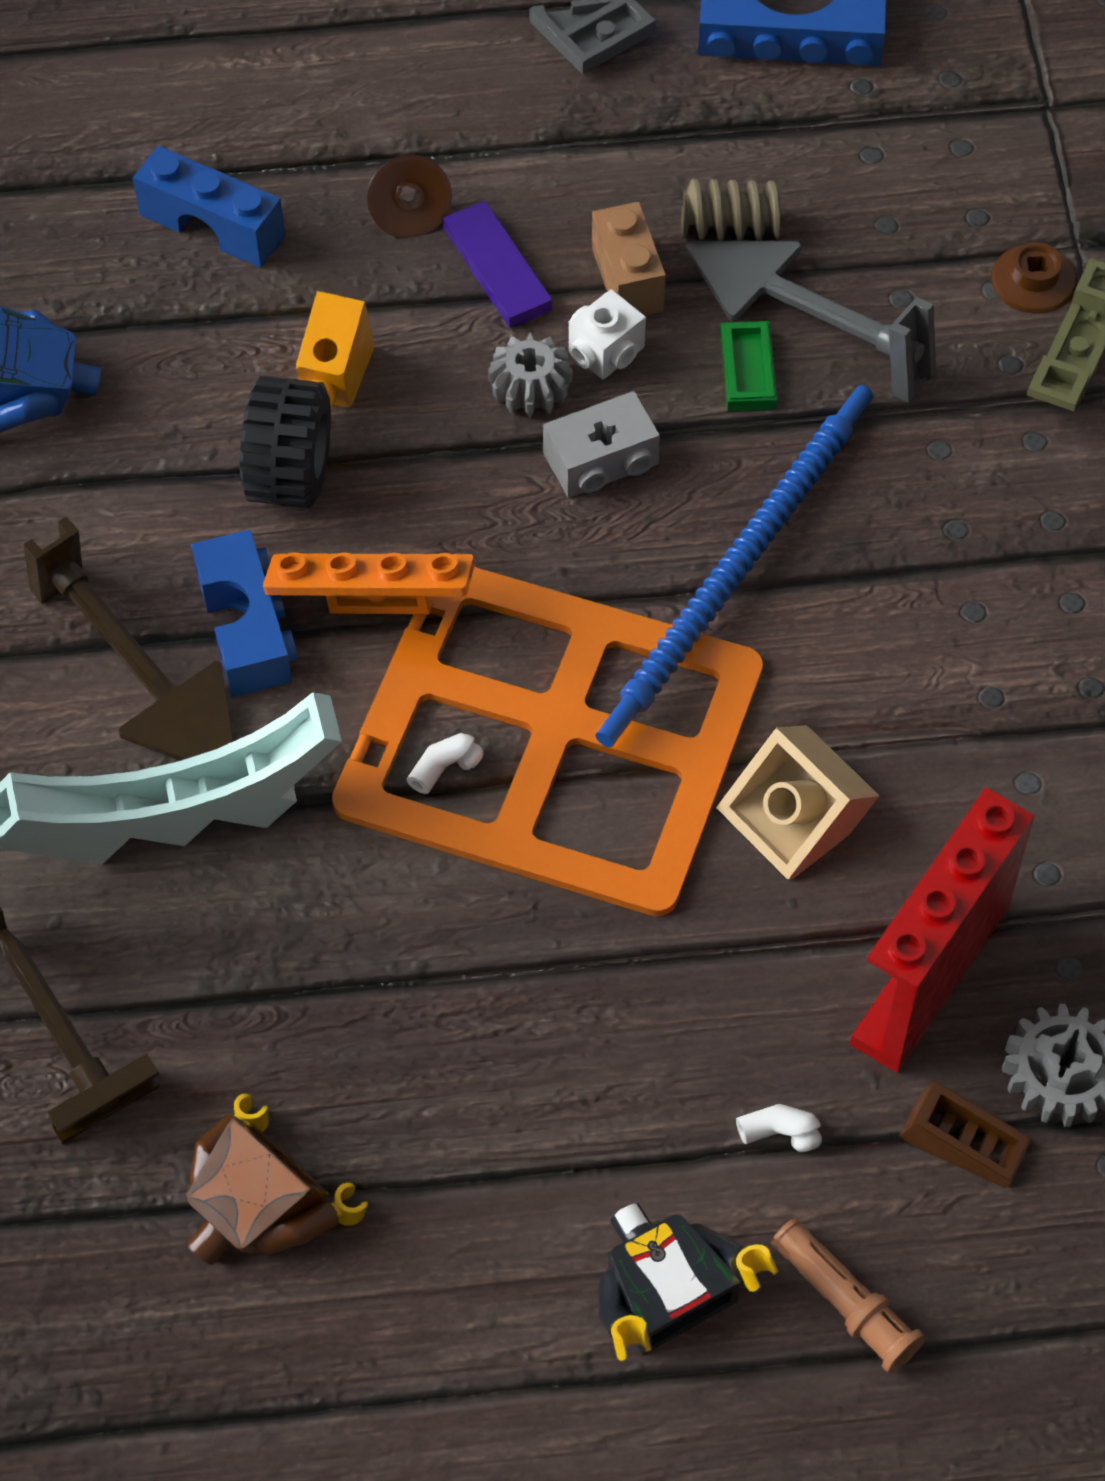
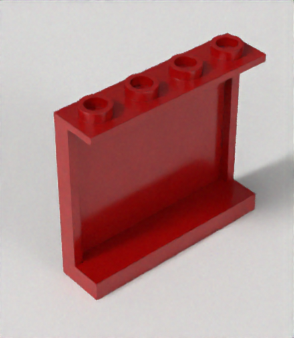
M987 787L984 788L867 956V962L892 977L851 1035V1046L898 1073L1009 909L1035 815Z

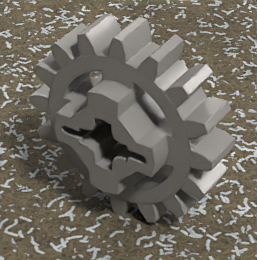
M1059 1004L1056 1016L1050 1017L1043 1007L1037 1008L1034 1024L1022 1018L1016 1029L1017 1036L1010 1035L1005 1051L1009 1055L1005 1056L1002 1072L1014 1076L1010 1078L1007 1089L1010 1094L1025 1093L1021 1106L1024 1111L1033 1108L1035 1105L1041 1107L1042 1122L1047 1123L1053 1113L1061 1114L1064 1126L1070 1127L1077 1113H1080L1087 1123H1091L1096 1116L1097 1107L1105 1111V1018L1094 1025L1087 1021L1089 1017V1009L1083 1007L1077 1017L1069 1016L1066 1004ZM1069 1052L1072 1054L1069 1064H1071L1070 1069L1066 1068L1064 1076L1059 1077L1060 1061H1064L1066 1054Z

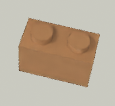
M634 202L592 211V250L607 292L612 289L644 316L664 312L665 272L640 203Z

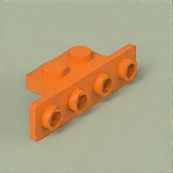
M277 553L272 556L263 582V588L266 595L326 596L330 614H430L433 604L432 596H465L467 594L475 563L472 554Z

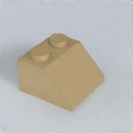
M807 725L777 727L716 808L790 880L794 879L848 837L879 798V795Z

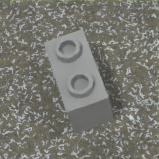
M635 391L543 424V454L567 498L583 492H595L605 486V484L629 475L637 476L643 474L659 463L660 435Z

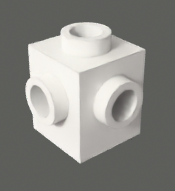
M610 289L590 306L585 305L579 308L569 321V353L580 367L584 369L589 368L604 380L616 369L627 367L634 360L637 353L645 347L646 317Z

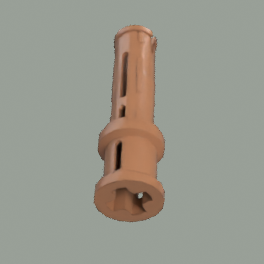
M798 1218L787 1222L775 1234L771 1245L797 1268L798 1272L846 1319L845 1326L847 1327V1332L853 1338L861 1337L883 1359L882 1368L888 1374L899 1370L916 1354L926 1339L925 1335L919 1329L912 1331L889 1308L890 1300L884 1294H879L878 1292L871 1293L811 1234Z

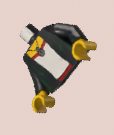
M634 1203L617 1212L610 1221L623 1243L608 1253V1270L600 1278L598 1316L614 1341L617 1359L623 1361L627 1359L625 1350L627 1346L637 1344L641 1354L645 1355L737 1303L740 1281L737 1276L742 1277L748 1290L754 1292L760 1288L755 1274L761 1271H769L776 1275L778 1270L770 1251L763 1245L746 1247L700 1223L689 1224L679 1214L672 1215L653 1226L640 1204Z

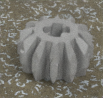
M530 332L525 341H520L511 335L507 347H496V351L493 354V362H491V367L488 368L489 382H491L496 402H506V407L510 414L523 408L530 418L535 409L540 408L550 414L554 407V402H565L570 383H572V368H570V363H568L565 347L554 348L551 336L542 341H536L532 332Z

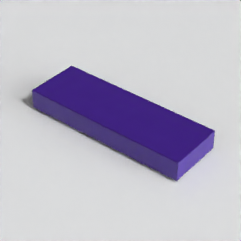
M486 201L443 218V229L509 329L552 311L551 297Z

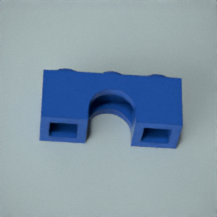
M159 145L133 177L140 216L179 233L191 217L195 216L213 229L218 237L220 251L259 268L263 266L285 236L281 198Z
M251 529L192 543L191 549L195 570L207 613L223 609H237L245 613L236 622L214 628L219 655L231 697L291 683L289 662L298 660L291 630L281 632L278 619L285 618L281 596L266 595L264 592L263 582L270 565L266 547L256 549Z

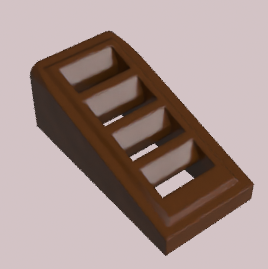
M936 1080L920 1093L899 1135L900 1138L915 1147L1005 1188L1011 1185L1032 1140L1031 1137ZM933 1111L942 1115L937 1126L928 1122ZM955 1121L963 1124L957 1139L949 1135ZM976 1131L985 1134L977 1151L969 1147ZM997 1141H1000L1007 1145L997 1164L989 1159Z

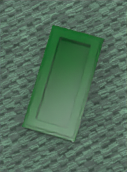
M770 322L721 323L720 338L727 412L776 410L777 392Z

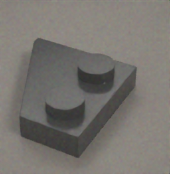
M635 0L571 1V9L547 13H545L544 5L534 6L530 9V23L582 75L655 34L656 20Z

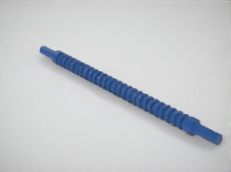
M858 385L838 413L830 415L820 426L819 432L813 435V441L808 442L806 450L799 454V460H795L792 463V467L786 471L784 479H781L777 483V488L770 492V498L763 502V508H759L756 511L755 518H751L748 521V527L741 531V537L736 538L733 542V547L726 551V557L721 558L718 562V567L712 569L711 577H707L703 581V587L696 590V597L691 598L688 601V607L681 610L680 618H676L673 621V628H668L665 631V638L660 639L657 642V648L650 651V659H645L642 662V669L637 670L634 673V679H630L620 691L622 700L596 733V738L602 745L612 747L637 713L645 712L655 700V694H659L662 691V684L670 680V673H674L678 669L677 663L685 660V653L693 649V642L700 640L701 632H705L708 629V622H712L716 618V612L723 609L724 602L731 598V592L738 589L739 582L746 578V572L753 569L754 562L761 558V552L768 549V542H772L776 538V532H780L783 529V523L790 519V513L797 510L798 503H801L805 499V494L812 490V484H815L819 480V475L826 471V465L831 464L834 455H837L840 452L841 446H844L853 433L852 425L873 399V392L868 387Z

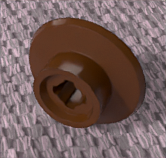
M403 155L386 162L372 177L367 192V205L374 222L384 232L404 239L427 235L435 230L443 222V218L447 216L452 201L451 184L446 173L434 161L418 155ZM405 186L415 189L414 199L408 202L400 198L403 191L402 188Z
M1031 242L1006 251L996 260L991 271V283L998 297L1012 308L1027 313H1047L1063 307L1072 299L1077 287V276L1068 259L1055 248L1045 243Z

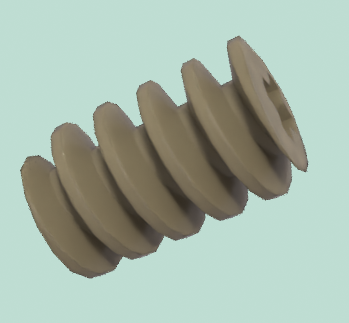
M692 178L686 192H683L682 239H686L690 227L695 226L699 240H705L711 226L715 228L718 240L720 241L724 240L729 227L734 228L738 241H743L748 228L753 229L756 241H762L766 229L771 228L775 241H778L780 230V196L776 183L769 180L765 185L763 193L760 194L756 181L749 180L743 194H741L736 179H731L724 193H722L717 179H711L706 191L702 192L698 179Z

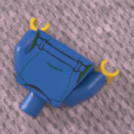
M0 306V433L25 423L60 415L70 391L95 396L101 374L100 367L74 362L75 335L71 331L60 328L37 310L17 312Z

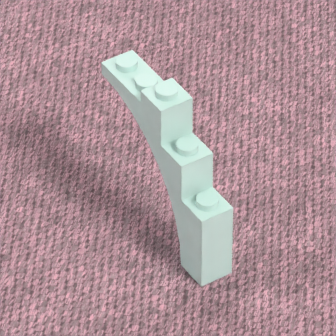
M313 692L286 714L254 733L216 750L171 764L133 772L97 776L49 777L10 772L0 782V849L103 864L130 838L185 846L214 819L267 828L297 801L294 785L342 742L331 696Z

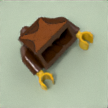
M249 1094L237 1096L234 1101L235 1115H226L198 1139L195 1144L189 1179L192 1186L187 1193L186 1200L206 1221L188 1241L187 1245L199 1258L210 1265H214L231 1244L245 1253L273 1255L314 1240L334 1229L338 1222L346 1226H353L364 1218L368 1202L365 1201L355 1208H349L342 1203V1201L352 1197L355 1192L356 1186L348 1182L341 1184L337 1188L332 1203L324 1201L329 1193L263 1133L269 1125L268 1106H262L260 1111L255 1114H247L252 1108V1096Z

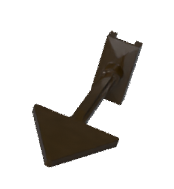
M67 516L58 521L60 538L41 550L33 539L24 544L29 589L39 602L43 604L58 593H61L65 598L70 597L156 700L154 704L119 728V737L121 739L179 761L216 750L233 742L222 664L219 661H214L180 686H174L87 583L88 576L83 572L79 530Z
M0 906V953L4 956L8 966L72 1068L70 1077L80 1091L77 1095L48 1111L50 1125L61 1144H64L159 1088L160 1083L156 1079L159 1072L148 1054L143 1055L111 1075L99 1057H92L25 946L8 930L4 913Z

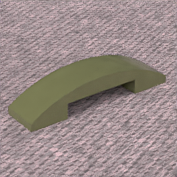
M1090 258L1075 289L1072 304L1047 356H1043L1027 391V396L1073 412L1085 395L1105 353V262Z

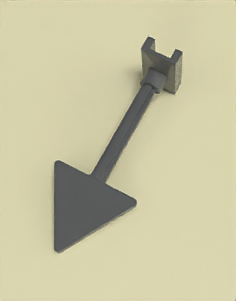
M689 240L686 242L687 253L730 321H737L760 295H770L876 345L878 351L890 356L892 395L907 403H910L914 398V377L921 373L932 378L937 372L934 304L916 297L893 324L883 325L780 277L779 275L801 252L800 243L797 241Z

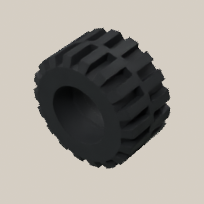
M260 376L255 383L246 405L240 445V480L248 502L310 509L315 503L325 477L331 432V405L324 383L271 376Z

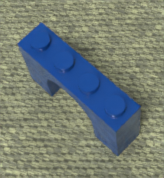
M701 0L698 55L881 66L885 36L886 0H833L821 10L802 15L776 12L764 6L758 0Z

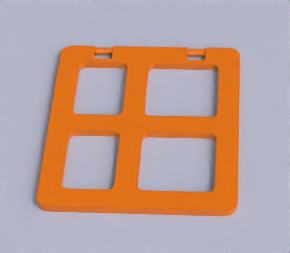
M474 567L469 589L465 596H432L433 604L430 613L443 617L435 636L420 632L427 614H413L408 627L405 628L359 732L358 741L333 791L332 802L336 815L342 820L646 915L659 917L669 914L678 903L760 681L763 667L761 656L752 648L701 633L700 640L693 642V649L685 653V660L677 663L680 667L714 676L718 680V685L699 734L689 738L631 721L612 747H606L597 740L596 733L610 714L591 709L586 705L606 652L611 648H620L649 657L650 651L657 648V642L665 638V631L668 628H673V625ZM466 605H474L568 633L571 639L551 688L547 692L538 693L442 664L439 659L460 610ZM426 700L435 701L518 726L531 732V737L500 813L494 822H480L384 791L385 783L417 709L422 702ZM371 743L386 747L378 767L362 763ZM581 745L667 771L681 778L680 786L654 855L646 869L636 870L539 840L533 835L565 753L570 746Z

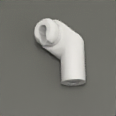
M459 733L434 743L426 749L407 777V782L414 790L428 794L446 767L457 762L463 770H470L482 759L483 749L480 745L473 742V736Z
M776 1104L736 1118L737 1128L744 1144L778 1133L791 1136L792 1147L799 1152L816 1149L822 1142L821 1134L818 1131L821 1124L813 1113L783 1104Z

